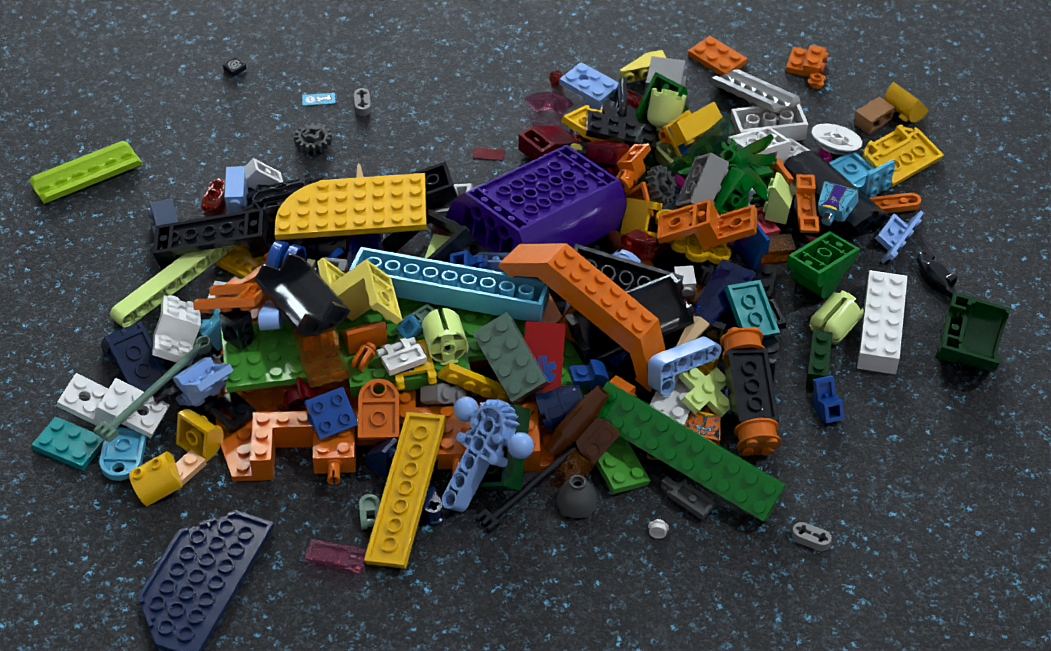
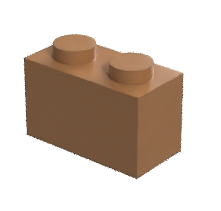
M878 97L862 108L857 109L854 125L867 134H871L892 120L895 107L881 97Z

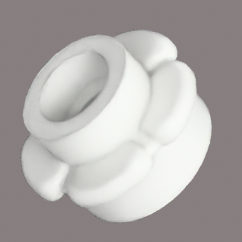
M656 519L648 525L650 535L658 539L665 537L669 530L668 524L661 519Z

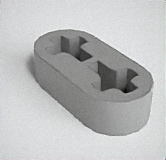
M365 88L357 89L354 92L355 111L360 116H366L371 112L370 94Z
M798 522L793 526L792 538L797 543L818 551H825L830 547L832 537L826 530L804 522Z

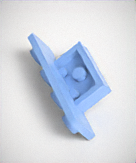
M922 211L912 217L908 224L904 223L896 214H893L875 237L888 250L881 260L882 263H885L888 259L892 261L898 255L897 250H900L905 245V238L908 239L914 232L913 228H916L921 223Z

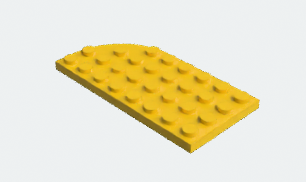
M425 173L320 180L319 182L304 186L291 194L280 206L275 220V239L286 240L427 230Z

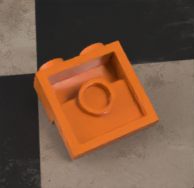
M810 45L809 50L793 47L785 72L810 77L811 73H823L829 55L826 52L827 48Z

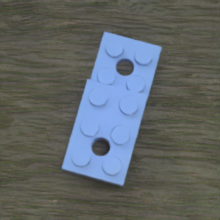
M582 62L559 79L560 85L585 98L586 105L596 110H600L604 101H612L611 99L614 97L618 86L617 81Z

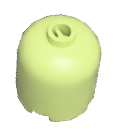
M653 88L647 113L649 123L656 126V130L660 131L662 127H665L683 113L686 95L680 97L678 96L679 92L667 89L657 92V89Z

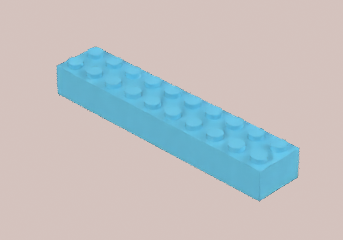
M360 247L349 269L350 271L367 259L391 277L397 298L497 316L507 312L511 315L512 319L530 322H541L549 300L550 287L537 278L515 276L512 279L503 272Z

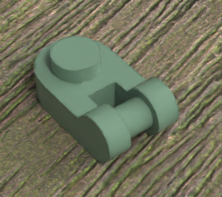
M366 494L359 500L361 530L374 527L380 506V500L376 495ZM375 515V518L367 519V516Z

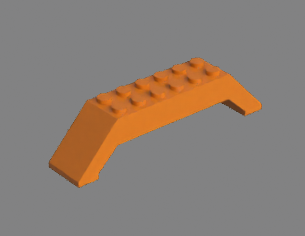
M567 243L519 244L498 264V267L512 279L515 276L538 277L629 352L637 376L635 380L649 392L652 390L648 385V362L653 355L666 351L659 319Z

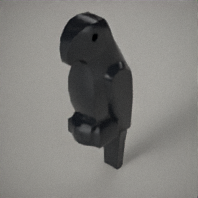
M920 252L916 261L925 279L939 292L951 299L954 293L951 288L957 282V276L954 273H949L941 263L933 261L935 256L931 252Z

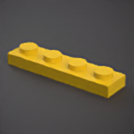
M451 362L439 371L438 378L492 400L498 399L506 403L511 401L501 383Z

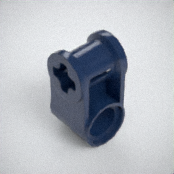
M431 485L428 486L421 513L429 525L436 526L444 520L443 505L435 487Z

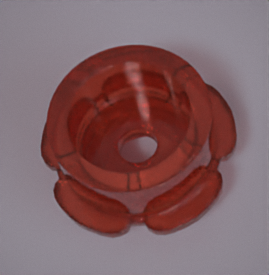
M559 70L550 73V83L557 87L560 85L559 79L563 77Z

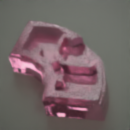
M538 92L525 97V102L536 112L542 109H550L561 114L573 106V102L570 99L552 92Z

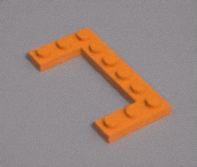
M257 283L212 285L209 288L210 296L215 295V298L196 299L193 302L194 310H200V313L212 312V309H220V312L232 311V308L248 311L253 310V307L266 294ZM235 294V297H227V295Z

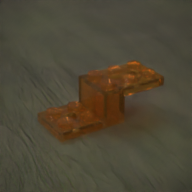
M289 323L295 339L297 356L310 388L350 378V371L340 351L336 327L323 331V334L306 336L298 334Z

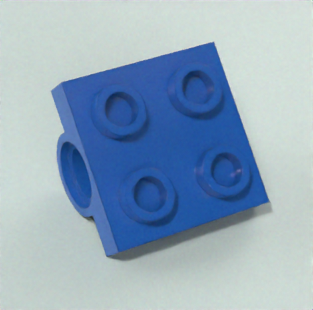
M344 387L304 401L308 411L309 423L312 429L316 431L319 440L358 425Z

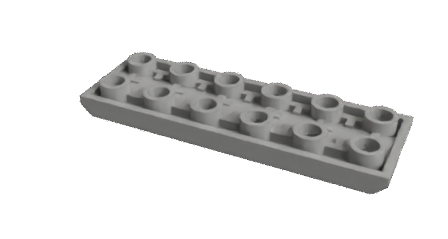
M738 69L730 71L721 77L713 76L708 79V82L715 85V87L722 88L726 92L744 98L748 102L768 109L772 113H777L785 108H792L801 102L797 95Z

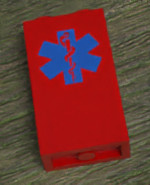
M526 321L524 339L550 382L549 385L527 398L536 399L535 394L541 392L544 394L557 387H561L566 324Z

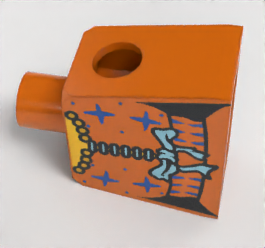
M704 406L702 411H699L696 415L691 412L685 426L719 445L720 416L713 414V411L708 406Z

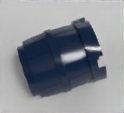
M574 384L557 387L544 394L543 392L535 394L546 432L554 431V428L557 427L576 403L583 398L579 385L574 386Z

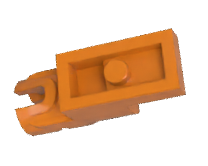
M634 144L617 161L619 173L616 178L621 181L625 193L632 189L633 185L637 183L646 171L643 159L651 151L649 144Z

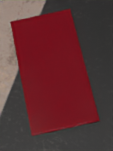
M474 147L472 158L503 160L505 150Z

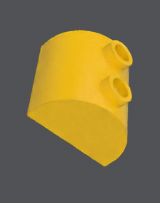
M892 82L886 91L884 100L895 107L894 113L896 111L900 113L898 117L906 123L908 120L911 122L919 121L929 111L916 97L895 82Z
M184 409L178 412L176 444L187 452L190 450L194 451L206 459L207 462L221 447L220 444L223 442L224 437L223 429L219 425L212 424L205 416H200L191 409Z
M167 451L129 472L133 489L145 506H149L183 487L174 456Z

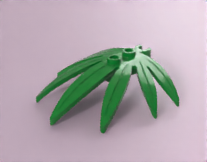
M769 134L736 151L737 142L733 138H731L730 146L722 142V147L725 151L720 158L729 162L728 172L732 166L745 172L756 182L752 187L761 198L768 201L769 193L765 183L749 165L768 167L777 162L775 156L758 154L771 144L774 136ZM691 167L680 170L678 173L681 176H687ZM749 194L746 195L737 209L749 205Z

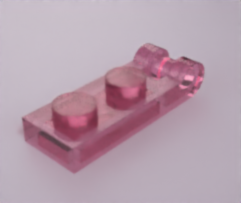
M311 539L305 560L362 573L367 550Z

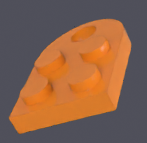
M373 379L364 384L358 395V440L399 439L400 399L398 390L388 380ZM381 385L385 390L382 394H376L373 392L374 387Z

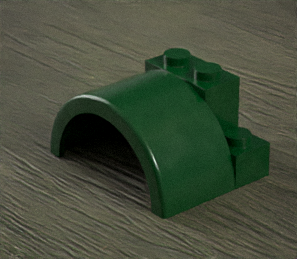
M954 292L941 329L935 358L950 363H961L994 373L1001 362V358L998 357L996 360L1003 330L1010 314V308Z

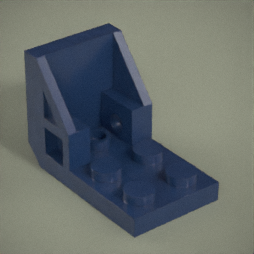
M137 322L103 338L100 345L103 352L114 365H118L127 384L145 392L166 373L160 358L152 355L153 343L141 322Z

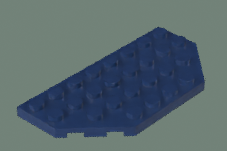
M234 510L228 512V515L216 519L214 517L199 522L198 526L189 529L184 527L177 531L138 594L142 611L157 649L163 651H203L274 528L273 522Z

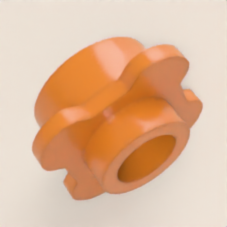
M811 73L808 84L812 88L819 89L824 86L826 76L819 73Z

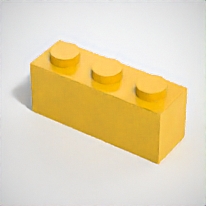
M712 102L670 125L669 128L676 145L679 146L684 143L687 146L695 141L694 137L699 139L707 135L706 130L709 129L712 132L719 128L718 124L723 122L724 118L716 103Z

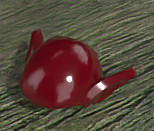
M297 376V385L290 387L286 391L283 401L284 406L277 405V409L282 412L307 411L304 401L317 397V395L303 382L301 377Z

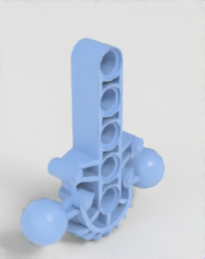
M471 397L459 398L454 403V416L461 422H470L472 429H469L466 433L459 432L456 435V440L467 449L442 496L444 508L463 512L467 509L489 465L492 464L499 467L507 465L508 460L503 457L504 446L508 447V452L516 459H525L533 452L534 443L532 438L526 433L515 434L516 427L520 425L516 422L519 416L514 414L515 409L510 407L508 403L498 399L481 402L480 408L478 403Z

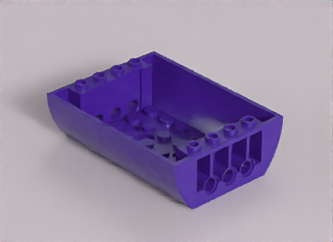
M565 145L459 195L450 205L446 218L455 220L461 226L465 225L470 230L471 238L490 252L510 253L519 244L567 243L570 247L574 244L586 246L622 226V220L626 211V199L619 179L570 146Z

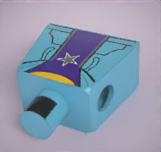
M825 181L818 202L819 215L823 216L821 222L830 226L833 220L845 221L859 201L858 190Z

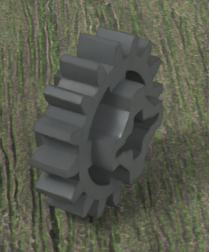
M311 123V125L304 124V128L299 127V131H295L294 141L296 148H300L301 152L306 150L307 154L310 151L313 154L316 151L322 153V149L327 150L328 145H332V133L330 129H327L326 125L321 127L320 123L314 125V123Z
M662 165L650 168V171L647 172L648 177H646L648 184L646 186L649 189L648 193L653 195L652 199H656V202L662 203V205L674 202L673 199H676L675 193H678V191L675 189L677 184L674 180L675 177L671 176V170L667 171V167Z

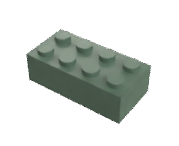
M507 312L472 333L512 403L517 404L550 384L517 325Z

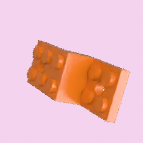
M708 199L659 214L657 240L661 244L695 234L704 250L755 235L757 231V209L755 205H751L719 215L712 200Z

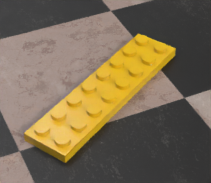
M406 413L396 447L397 450L394 454L364 558L366 564L406 568L447 418L445 415Z

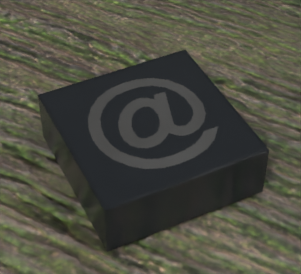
M237 57L222 64L223 69L232 76L247 69L246 64Z

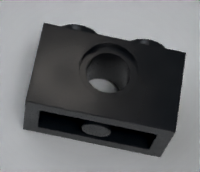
M232 308V311L219 312L225 341L241 351L255 340L250 311Z

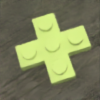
M697 367L682 372L677 376L691 389L681 401L695 415L705 405L716 415H719L720 419L731 409L729 399L721 392L727 385L726 377L717 367L707 376Z

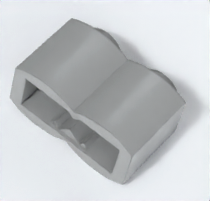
M445 383L425 385L421 387L420 402L425 405L454 406V403L459 398L466 397V390L462 387L450 386Z

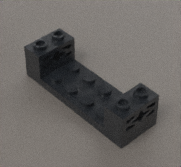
M264 208L157 225L153 255L161 270L185 253L245 243L252 258L262 257L271 248L272 226Z

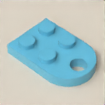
M117 427L119 435L111 442H107L105 439L103 441L99 463L104 476L111 480L121 481L129 479V472L142 465L147 436L126 427ZM117 468H124L121 472H114Z

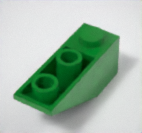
M733 166L722 180L721 190L714 204L719 215L736 210L756 183L745 172Z

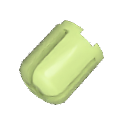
M845 291L840 293L833 292L812 315L810 319L811 331L833 333L831 345L838 344L863 318L864 310L863 308L860 310L854 302L856 298Z
M442 308L444 323H442L438 310L435 309L422 322L423 334L430 358L440 362L441 365H447L449 362L458 363V359L465 352L468 353L469 348L460 317L453 310Z

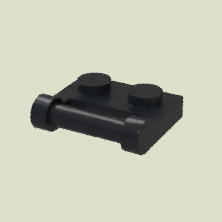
M236 392L225 393L215 401H210L204 406V411L209 415L212 414L225 426V430L230 434L253 420V413L257 412ZM222 408L234 421H230L219 409Z

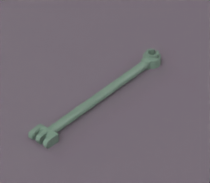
M207 336L198 337L193 346L194 348L112 422L108 424L102 421L94 428L93 432L107 442L115 439L119 435L116 428L198 354H206L211 351V339Z

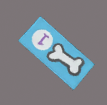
M335 93L302 95L303 105L335 103Z

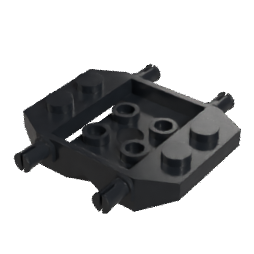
M307 173L302 178L272 185L258 184L256 193L247 194V201H253L252 205L242 206V211L264 208L266 215L276 216L282 203L291 194L304 186L324 180V178L313 179L310 177V173Z

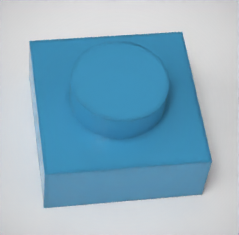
M411 314L397 327L403 338L407 339L411 337L416 338L423 331L416 317Z

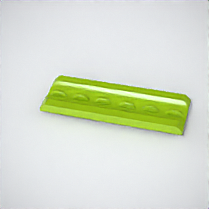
M120 141L34 175L29 180V183L43 204L133 169L143 163L128 142Z

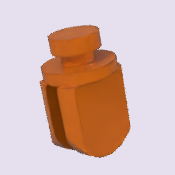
M371 342L361 345L352 360L351 367L356 369L359 366L358 370L364 372L376 355V346Z

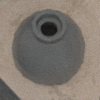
M574 475L563 483L556 498L559 512L565 517L589 518L598 504L596 490L582 475Z

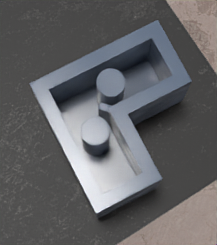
M172 198L150 203L149 208L146 209L148 218L152 219L155 224L152 226L154 237L157 225L178 222Z

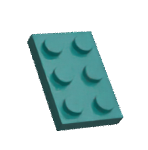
M761 280L728 285L724 288L738 328L757 327L763 333V338L776 336L780 333Z
M54 417L32 443V448L34 451L84 471L102 449L104 439L94 432Z

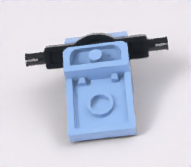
M223 354L218 357L216 355L205 357L195 364L187 366L174 376L173 380L164 385L162 392L154 396L153 399L159 404L166 398L169 400L175 398L179 405L197 407L203 404L205 398L209 395L214 396L222 391L221 388L226 385L224 380L229 378L228 374L234 370L230 364H222L224 362Z

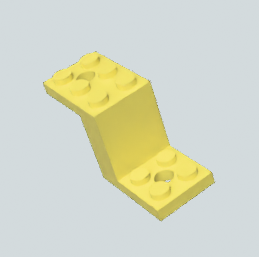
M325 258L317 261L320 277L351 310L347 316L348 319L354 321L372 308L374 311L380 312L385 319L391 320L395 324L402 321L391 277L370 261L365 259L346 274Z

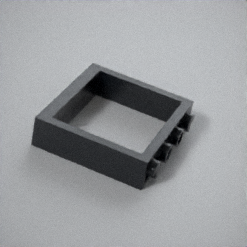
M426 208L427 225L431 223L453 235L427 259L450 263V254L464 251L474 242L469 234L470 230L465 225L461 226L455 220H449L443 214L439 215L433 209L429 210ZM421 230L392 232L374 249L396 253Z

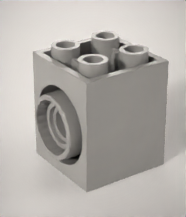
M652 56L645 92L655 72L686 87V76H684L685 60Z

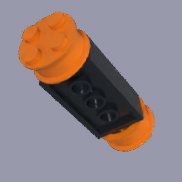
M733 327L728 329V332L720 339V344L724 348L722 358L734 433L739 439L737 450L742 456L760 454L768 456L773 454V451L779 448L782 443L781 438L777 436L779 416L768 352L761 343L763 333L757 327Z

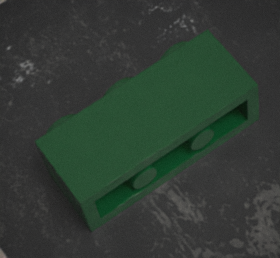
M813 330L805 389L814 390L813 379L828 376L833 333Z

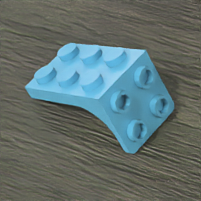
M850 151L830 162L836 170L868 197H875L880 192L886 191L891 187L895 168L893 160L874 168L856 152Z

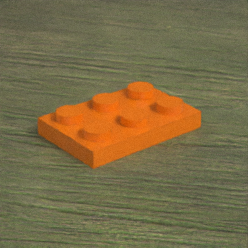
M712 36L707 37L688 50L689 57L720 76L740 69L747 64L748 59Z

